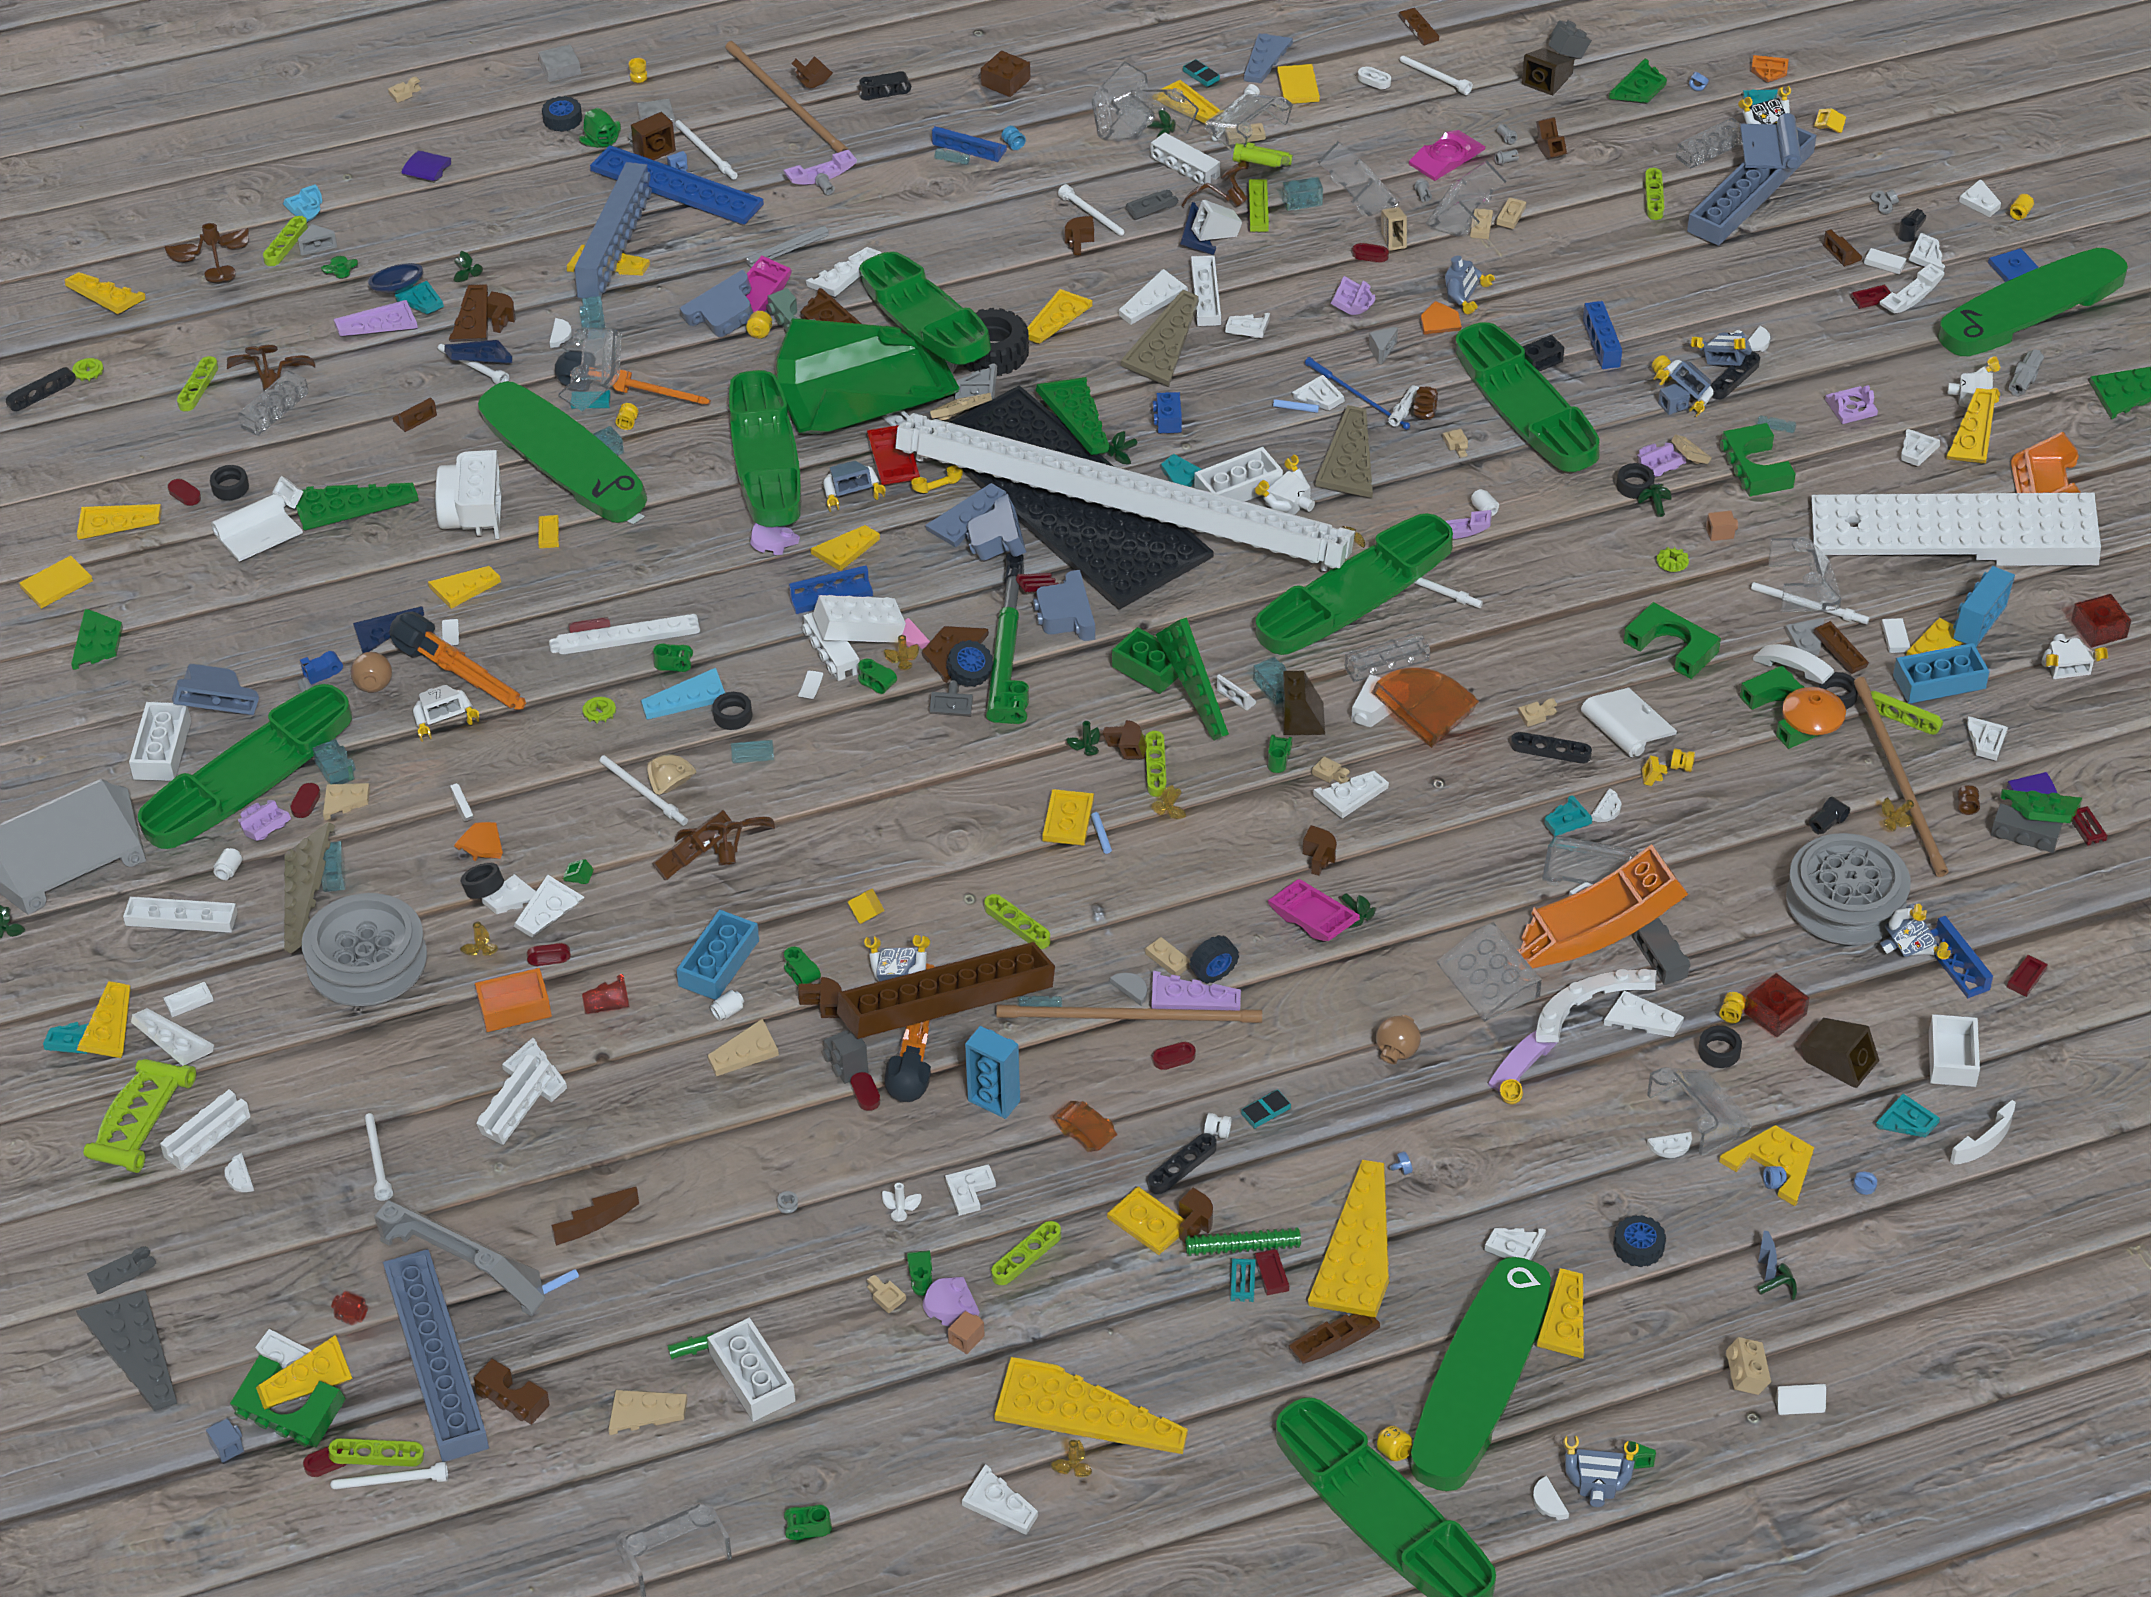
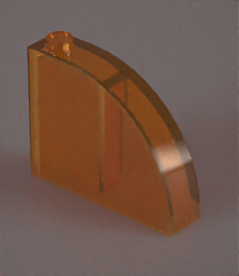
M1404 668L1393 671L1377 681L1371 692L1431 748L1467 718L1479 703L1472 693L1454 679L1440 672L1425 668Z

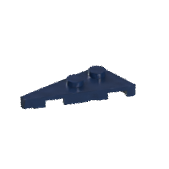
M1192 202L1180 244L1214 255L1216 246H1212L1211 240L1200 241L1191 229L1199 210L1196 203Z
M423 606L353 623L362 653L370 652L391 638L389 632L391 623L397 615L405 612H415L424 616Z

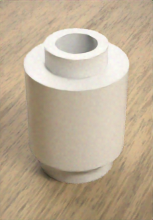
M1479 489L1473 493L1471 497L1472 504L1478 511L1491 510L1492 516L1497 513L1499 503L1488 491Z
M233 848L223 850L214 865L216 877L221 880H228L233 877L242 862V856L239 851Z
M730 990L713 1001L710 1009L717 1020L720 1021L723 1018L726 1020L743 1009L742 1003H744V999L738 991Z

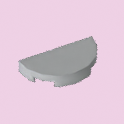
M1126 972L1110 977L1112 985L1142 1006L1146 1001L1147 986L1141 977Z

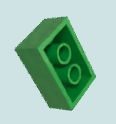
M1139 627L1135 628L1112 649L1113 668L1159 694L1179 678L1157 637Z

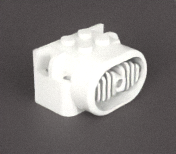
M497 450L463 452L457 456L456 465H441L437 468L435 502L437 521L441 529H476L477 536H481L482 529L494 528L495 539H499L502 482Z

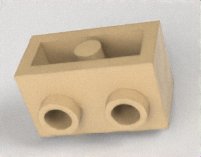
M1738 1337L1726 1349V1357L1729 1362L1734 1390L1759 1395L1771 1383L1763 1343Z

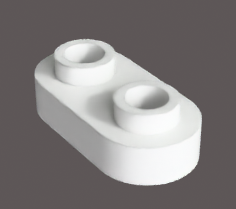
M1362 67L1358 70V80L1364 84L1371 85L1380 90H1384L1391 85V76L1388 73L1372 67Z

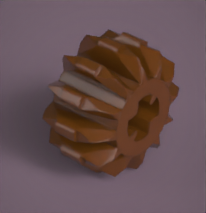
M1425 386L1417 390L1414 401V414L1417 418L1427 420L1435 416L1438 405V392L1436 388Z

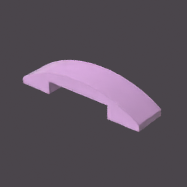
M849 150L832 154V161L807 169H803L801 165L785 169L784 174L795 184H815V178L819 173L827 174L829 179H832L851 168L857 162V159Z
M1491 510L1471 512V518L1446 520L1452 528L1453 539L1475 535L1491 526L1492 512Z
M1534 1031L1510 1052L1492 1076L1488 1086L1500 1092L1501 1084L1507 1079H1515L1520 1083V1077L1542 1054L1546 1056L1558 1042H1536V1031Z

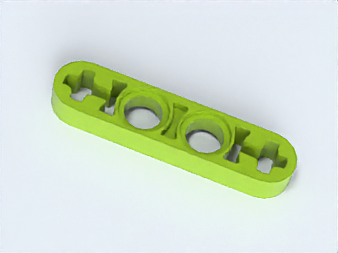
M1649 168L1645 173L1647 216L1652 220H1659L1664 215L1662 172L1657 168Z
M295 216L287 223L263 252L265 265L276 266L283 260L297 243L298 238L308 229L305 217Z
M204 357L196 366L177 397L178 407L181 411H191L199 402L218 371L215 357ZM206 376L203 379H197L198 377Z
M1871 691L1880 715L1932 735L1937 734L1941 729L1943 721L1938 715L1880 692ZM1889 706L1895 707L1898 712L1891 710ZM1909 714L1915 715L1917 719L1911 718Z
M1154 730L1148 732L1145 737L1147 742V790L1151 796L1160 797L1166 793L1164 735ZM1153 740H1157V746H1153ZM1159 754L1160 757L1152 758L1150 755ZM1160 769L1161 772L1156 774L1152 773L1151 770ZM1155 781H1159V787H1155Z
M991 894L985 898L984 909L988 915L1027 943L1035 942L1040 949H1045L1050 945V932L1048 929L998 894ZM1012 913L1015 917L1008 919L1004 915ZM1027 924L1030 928L1023 930L1020 929V926Z
M1055 1221L1043 1223L996 1262L991 1270L993 1282L997 1285H1007L1057 1244L1061 1239L1060 1225ZM1031 1243H1038L1041 1245V1247L1036 1250L1030 1249L1028 1246ZM1017 1256L1025 1259L1022 1263L1012 1261ZM1006 1271V1275H1004V1274L998 1275V1272L1004 1273V1272Z
M335 1439L329 1445V1458L338 1464L414 1467L423 1462L424 1449L418 1442ZM339 1448L343 1449L341 1454H337ZM350 1448L353 1449V1455H350ZM362 1448H367L371 1451L367 1456H360L357 1452ZM386 1449H391L395 1454L392 1457H385L382 1455V1452ZM399 1451H403L402 1457H399ZM411 1452H416L415 1457H410Z

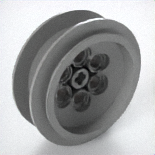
M1830 834L1808 842L1796 853L1790 867L1786 900L1795 920L1813 935L1838 944H1868L1890 935L1885 926L1896 910L1906 908L1911 879L1904 861L1885 844L1857 834Z
M355 894L328 904L309 921L302 937V952L311 984L325 998L343 1005L370 1006L392 1000L410 989L420 978L426 966L427 949L423 939V928L420 918L408 904L398 898L385 894Z

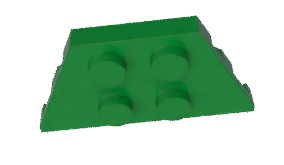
M1645 58L1609 92V98L1648 103L1666 86L1667 78L1660 74L1656 67L1652 68L1649 65V60Z
M85 609L71 662L72 669H79L80 664L89 661L92 665L101 660L116 657L123 631L122 622Z
M2002 789L2000 795L2002 800H2011V806L2021 812L2027 819L2069 824L2082 803V797L2062 796L2057 793L2043 794L2037 791L2024 792Z

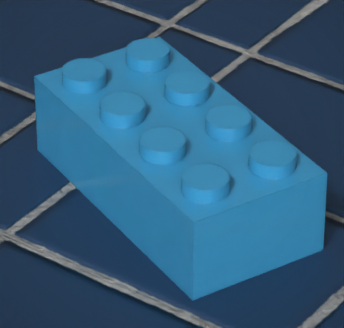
M1992 566L1988 573L1984 572L1981 581L1975 584L1973 592L1968 593L1965 603L1961 602L1957 614L1960 615L1953 626V630H1955L1953 639L1966 644L1974 643L1976 647L2007 607L2015 574Z
M1974 643L1898 657L1896 658L1893 676L1908 704L1986 689L1990 671Z
M719 909L678 966L677 977L679 987L714 1000L718 999L759 942L758 923Z
M979 1026L965 1043L968 1101L1007 1119L1020 1102L1019 1045L1012 1039H1007L996 1034L993 1030Z

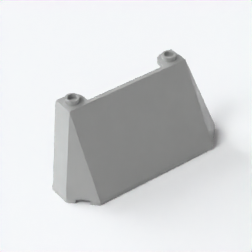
M99 779L1 823L0 894L29 915L40 910L45 905L46 896L44 892L120 857L122 862L128 867L145 862L146 857L134 805L128 789L124 786H117L106 780Z
M390 1200L376 1213L374 1218L380 1233L381 1242L390 1246L393 1243L392 1240L396 1237H401L402 1241L407 1242L412 1235H415L458 1256L488 1273L522 1305V1312L530 1316L545 1301L538 1270L426 1215Z

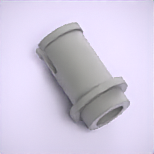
M1506 124L1498 126L1497 133L1504 138L1507 144H1513L1517 141V133L1514 130H1511Z
M1516 149L1506 152L1498 151L1494 155L1495 163L1504 165L1506 162L1518 161L1519 156H1512L1517 155L1518 151Z
M819 173L816 176V185L820 186L826 195H831L835 191V187L829 181L828 175Z
M1419 179L1416 181L1414 188L1419 193L1421 201L1428 202L1432 198L1428 188L1429 184L1426 180Z

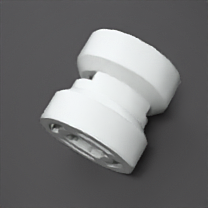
M1208 1113L1204 1133L1216 1134L1220 1138L1227 1139L1232 1118L1228 1116L1218 1117L1216 1114Z

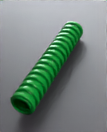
M1295 1227L1294 1230L1288 1228L1284 1231V1228H1281L1280 1231L1273 1229L1270 1232L1267 1229L1266 1232L1259 1230L1258 1233H1255V1231H1251V1233L1245 1231L1244 1234H1241V1232H1237V1234L1230 1232V1235L1226 1233L1219 1235V1233H1216L1215 1236L1208 1234L1206 1237L1202 1234L1201 1237L1194 1235L1193 1238H1190L1189 1235L1185 1238L1186 1253L1188 1256H1192V1254L1199 1256V1253H1202V1255H1206V1253L1213 1255V1252H1217V1254L1224 1252V1254H1227L1228 1251L1235 1253L1237 1250L1241 1253L1242 1250L1249 1252L1250 1249H1253L1254 1252L1257 1249L1264 1251V1248H1267V1250H1271V1248L1278 1250V1247L1282 1249L1289 1247V1249H1292L1293 1246L1300 1248L1301 1233L1300 1229Z

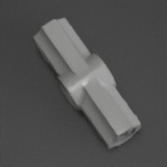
M2040 350L2028 351L2023 362H2019L2014 378L2009 385L2012 395L2017 397L2024 395L2029 385L2035 382L2039 368L2044 360V355L2041 354Z

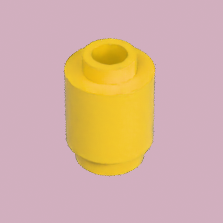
M2020 194L2010 207L2012 218L2016 220L2025 218L2034 206L2033 198L2028 194Z

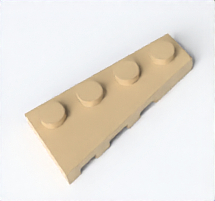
M991 392L954 399L931 410V418L946 420L971 407L991 401Z

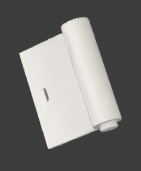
M277 494L268 496L211 522L212 530L217 539L239 562L303 533L302 529L285 513L284 507L286 505L284 499Z
M1630 688L1590 697L1581 707V712L1630 757L1640 756L1645 750L1646 742L1677 733L1668 722Z

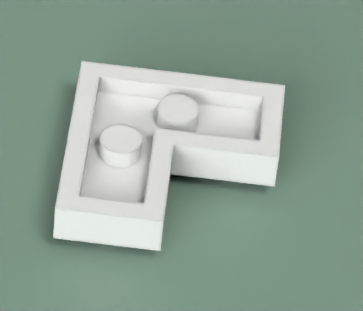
M989 1164L945 1175V1181L958 1216L979 1211L980 1203L976 1192L996 1187V1181Z

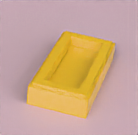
M558 515L539 516V548L559 547Z

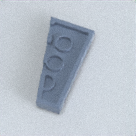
M1258 33L1244 74V81L1262 83L1271 72L1273 65L1279 62L1280 56H1283L1286 53V49L1291 47L1293 38Z
M990 483L926 524V530L952 546L957 547L967 537L966 533L969 532L968 522L995 508V501L999 497L1006 495V491Z

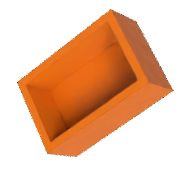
M540 968L475 983L486 1032L552 1017L549 998Z

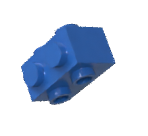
M1180 392L1157 393V401H1153V412H1157V414H1154V425H1158V433H1181Z

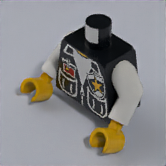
M1789 86L1785 88L1786 94L1783 93V87L1778 89L1777 93L1782 97V100L1775 98L1752 105L1750 97H1746L1745 101L1744 99L1740 100L1738 106L1744 109L1743 115L1746 124L1777 125V120L1782 114L1790 113L1787 96L1791 93V88Z

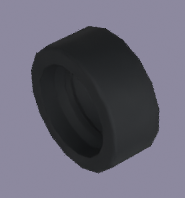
M1630 463L1619 469L1616 486L1623 496L1638 499L1645 489H1651L1649 486L1654 484L1655 475L1644 464ZM1633 477L1640 478L1644 480L1645 483L1631 484L1627 482L1626 479Z
M221 466L210 475L211 489L214 496L218 499L235 500L245 495L249 489L246 471L240 466ZM229 479L240 480L231 486L219 485Z
M1834 672L1823 684L1819 683V688L1827 690L1830 687H1841L1850 692L1843 696L1837 695L1844 703L1845 709L1851 708L1857 701L1858 692L1854 685L1855 679L1851 675L1843 672Z
M733 691L721 694L714 700L712 705L714 721L723 729H741L748 725L753 717L751 700L740 692ZM732 706L744 709L737 715L721 713L723 709Z
M482 863L466 871L462 875L460 882L467 897L480 899L498 891L504 884V878L497 864Z
M1720 1025L1711 1026L1704 1030L1700 1036L1698 1053L1700 1058L1709 1066L1714 1068L1731 1067L1740 1058L1742 1040L1740 1035L1732 1028ZM1717 1040L1724 1041L1730 1044L1733 1050L1727 1053H1717L1711 1050L1707 1044Z

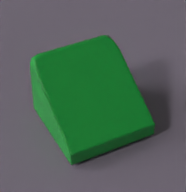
M586 859L571 862L568 864L562 879L568 882L588 884L594 869Z
M1629 1441L1627 1449L1629 1452L1636 1450V1444L1639 1446L1638 1453L1633 1457V1460H1635L1634 1469L1654 1467L1656 1450Z

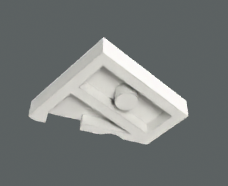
M1982 180L1976 182L1959 199L1960 203L1988 217H1991L2001 207V202Z
M1920 233L1909 261L1924 267L1932 264L1942 271L1945 268V265L1941 262L1942 253L1939 250V241Z
M1264 313L1262 318H1254L1253 314L1230 316L1225 332L1233 335L1263 338L1270 320V313Z
M1324 375L1292 392L1294 399L1308 404L1319 405V408L1328 411L1345 402L1344 396Z
M1907 429L1903 444L1904 448L1901 454L1902 461L1919 466L1940 447V440Z
M1969 716L1967 727L1976 755L1997 761L2008 727Z
M514 874L504 881L503 886L498 891L482 898V903L495 914H500L510 909L523 908V904L528 903L536 891Z
M1494 1228L1485 1244V1251L1502 1258L1520 1257L1532 1260L1545 1237L1546 1230L1538 1229V1232H1524V1228L1512 1230Z

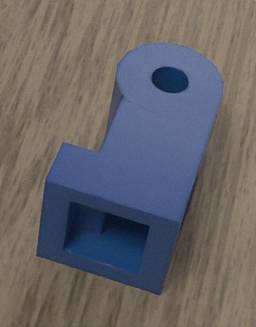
M334 651L325 652L322 656L309 660L308 657L300 659L302 673L311 685L338 674L343 668L341 660Z

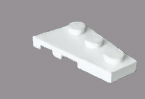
M1375 771L1353 777L1346 783L1339 784V782L1331 784V787L1323 790L1321 787L1314 789L1313 795L1339 817L1344 818L1388 789L1389 782Z
M547 875L515 922L514 927L528 936L534 937L582 902L584 896Z
M1624 991L1604 1019V1025L1610 1027L1612 1024L1622 1025L1624 1029L1632 1030V1027L1645 1029L1647 1033L1674 1037L1683 1024L1684 1017Z
M532 1038L506 1060L502 1067L505 1072L512 1076L518 1063L527 1054L534 1056L539 1064L541 1061L550 1064L555 1076L543 1090L541 1096L553 1102L567 1089V1085L554 1065H551L543 1050H540L536 1040Z
M268 1329L255 1347L260 1355L280 1363L283 1369L311 1351L271 1329Z
M986 1464L962 1499V1506L1027 1535L1038 1517V1511L1021 1495L1014 1493L1001 1477L995 1476L991 1468Z

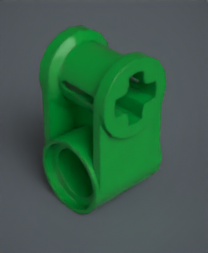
M662 643L653 648L654 667L656 669L679 672L690 670V658L693 656V649L690 646Z
M862 659L858 663L860 671L858 675L859 683L869 687L878 694H884L897 682V675L893 670L884 667L872 659Z
M1274 734L1271 735L1268 750V769L1271 772L1281 773L1285 771L1291 754L1293 737L1280 738L1275 737Z
M793 946L785 950L784 959L786 962L784 970L798 987L799 984H809L821 978L818 966L808 958L802 949Z
M930 1250L907 1253L912 1290L917 1295H926L927 1290L932 1284Z
M824 1505L801 1508L793 1507L784 1512V1518L787 1521L785 1536L790 1540L823 1537L832 1530L830 1512Z

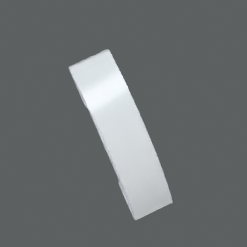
M1932 264L1927 265L1917 273L1916 280L1899 293L1895 294L1892 292L1880 301V305L1892 313H1900L1911 308L1932 291L1944 276V272Z
M1773 644L1764 646L1753 657V661L1768 666L1777 662L1804 671L1806 679L1821 684L1834 673V669L1820 658L1807 651L1788 645Z
M2011 1100L1997 1112L1994 1126L1976 1141L1967 1136L1953 1148L1950 1163L1953 1165L1966 1163L1982 1157L1994 1149L2002 1141L2010 1128L2016 1102Z

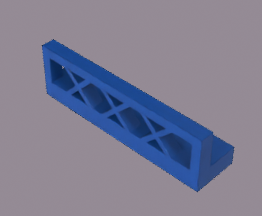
M936 126L932 130L933 145L999 162L1007 150V145Z
M866 565L789 583L790 601L796 614L814 610L819 595L873 596V589L869 582ZM863 573V578L853 579L856 575ZM837 579H844L841 583L834 584ZM817 584H824L822 588H814ZM805 588L803 592L795 594V589Z
M1946 916L1938 918L1936 929L1930 931L1934 937L1938 936L1942 942H1946L1949 945L1947 950L1951 951L1954 958L1940 959L1937 954L1934 957L1967 999L1989 991L1993 980L1991 972ZM1956 966L1963 968L1966 971V973L1961 974L1955 972L1953 967ZM1965 982L1975 983L1977 987L1969 990Z

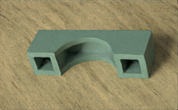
M788 288L768 295L767 310L769 314L773 315L778 324L782 325L787 332L791 319H800L794 316L797 313L796 297Z

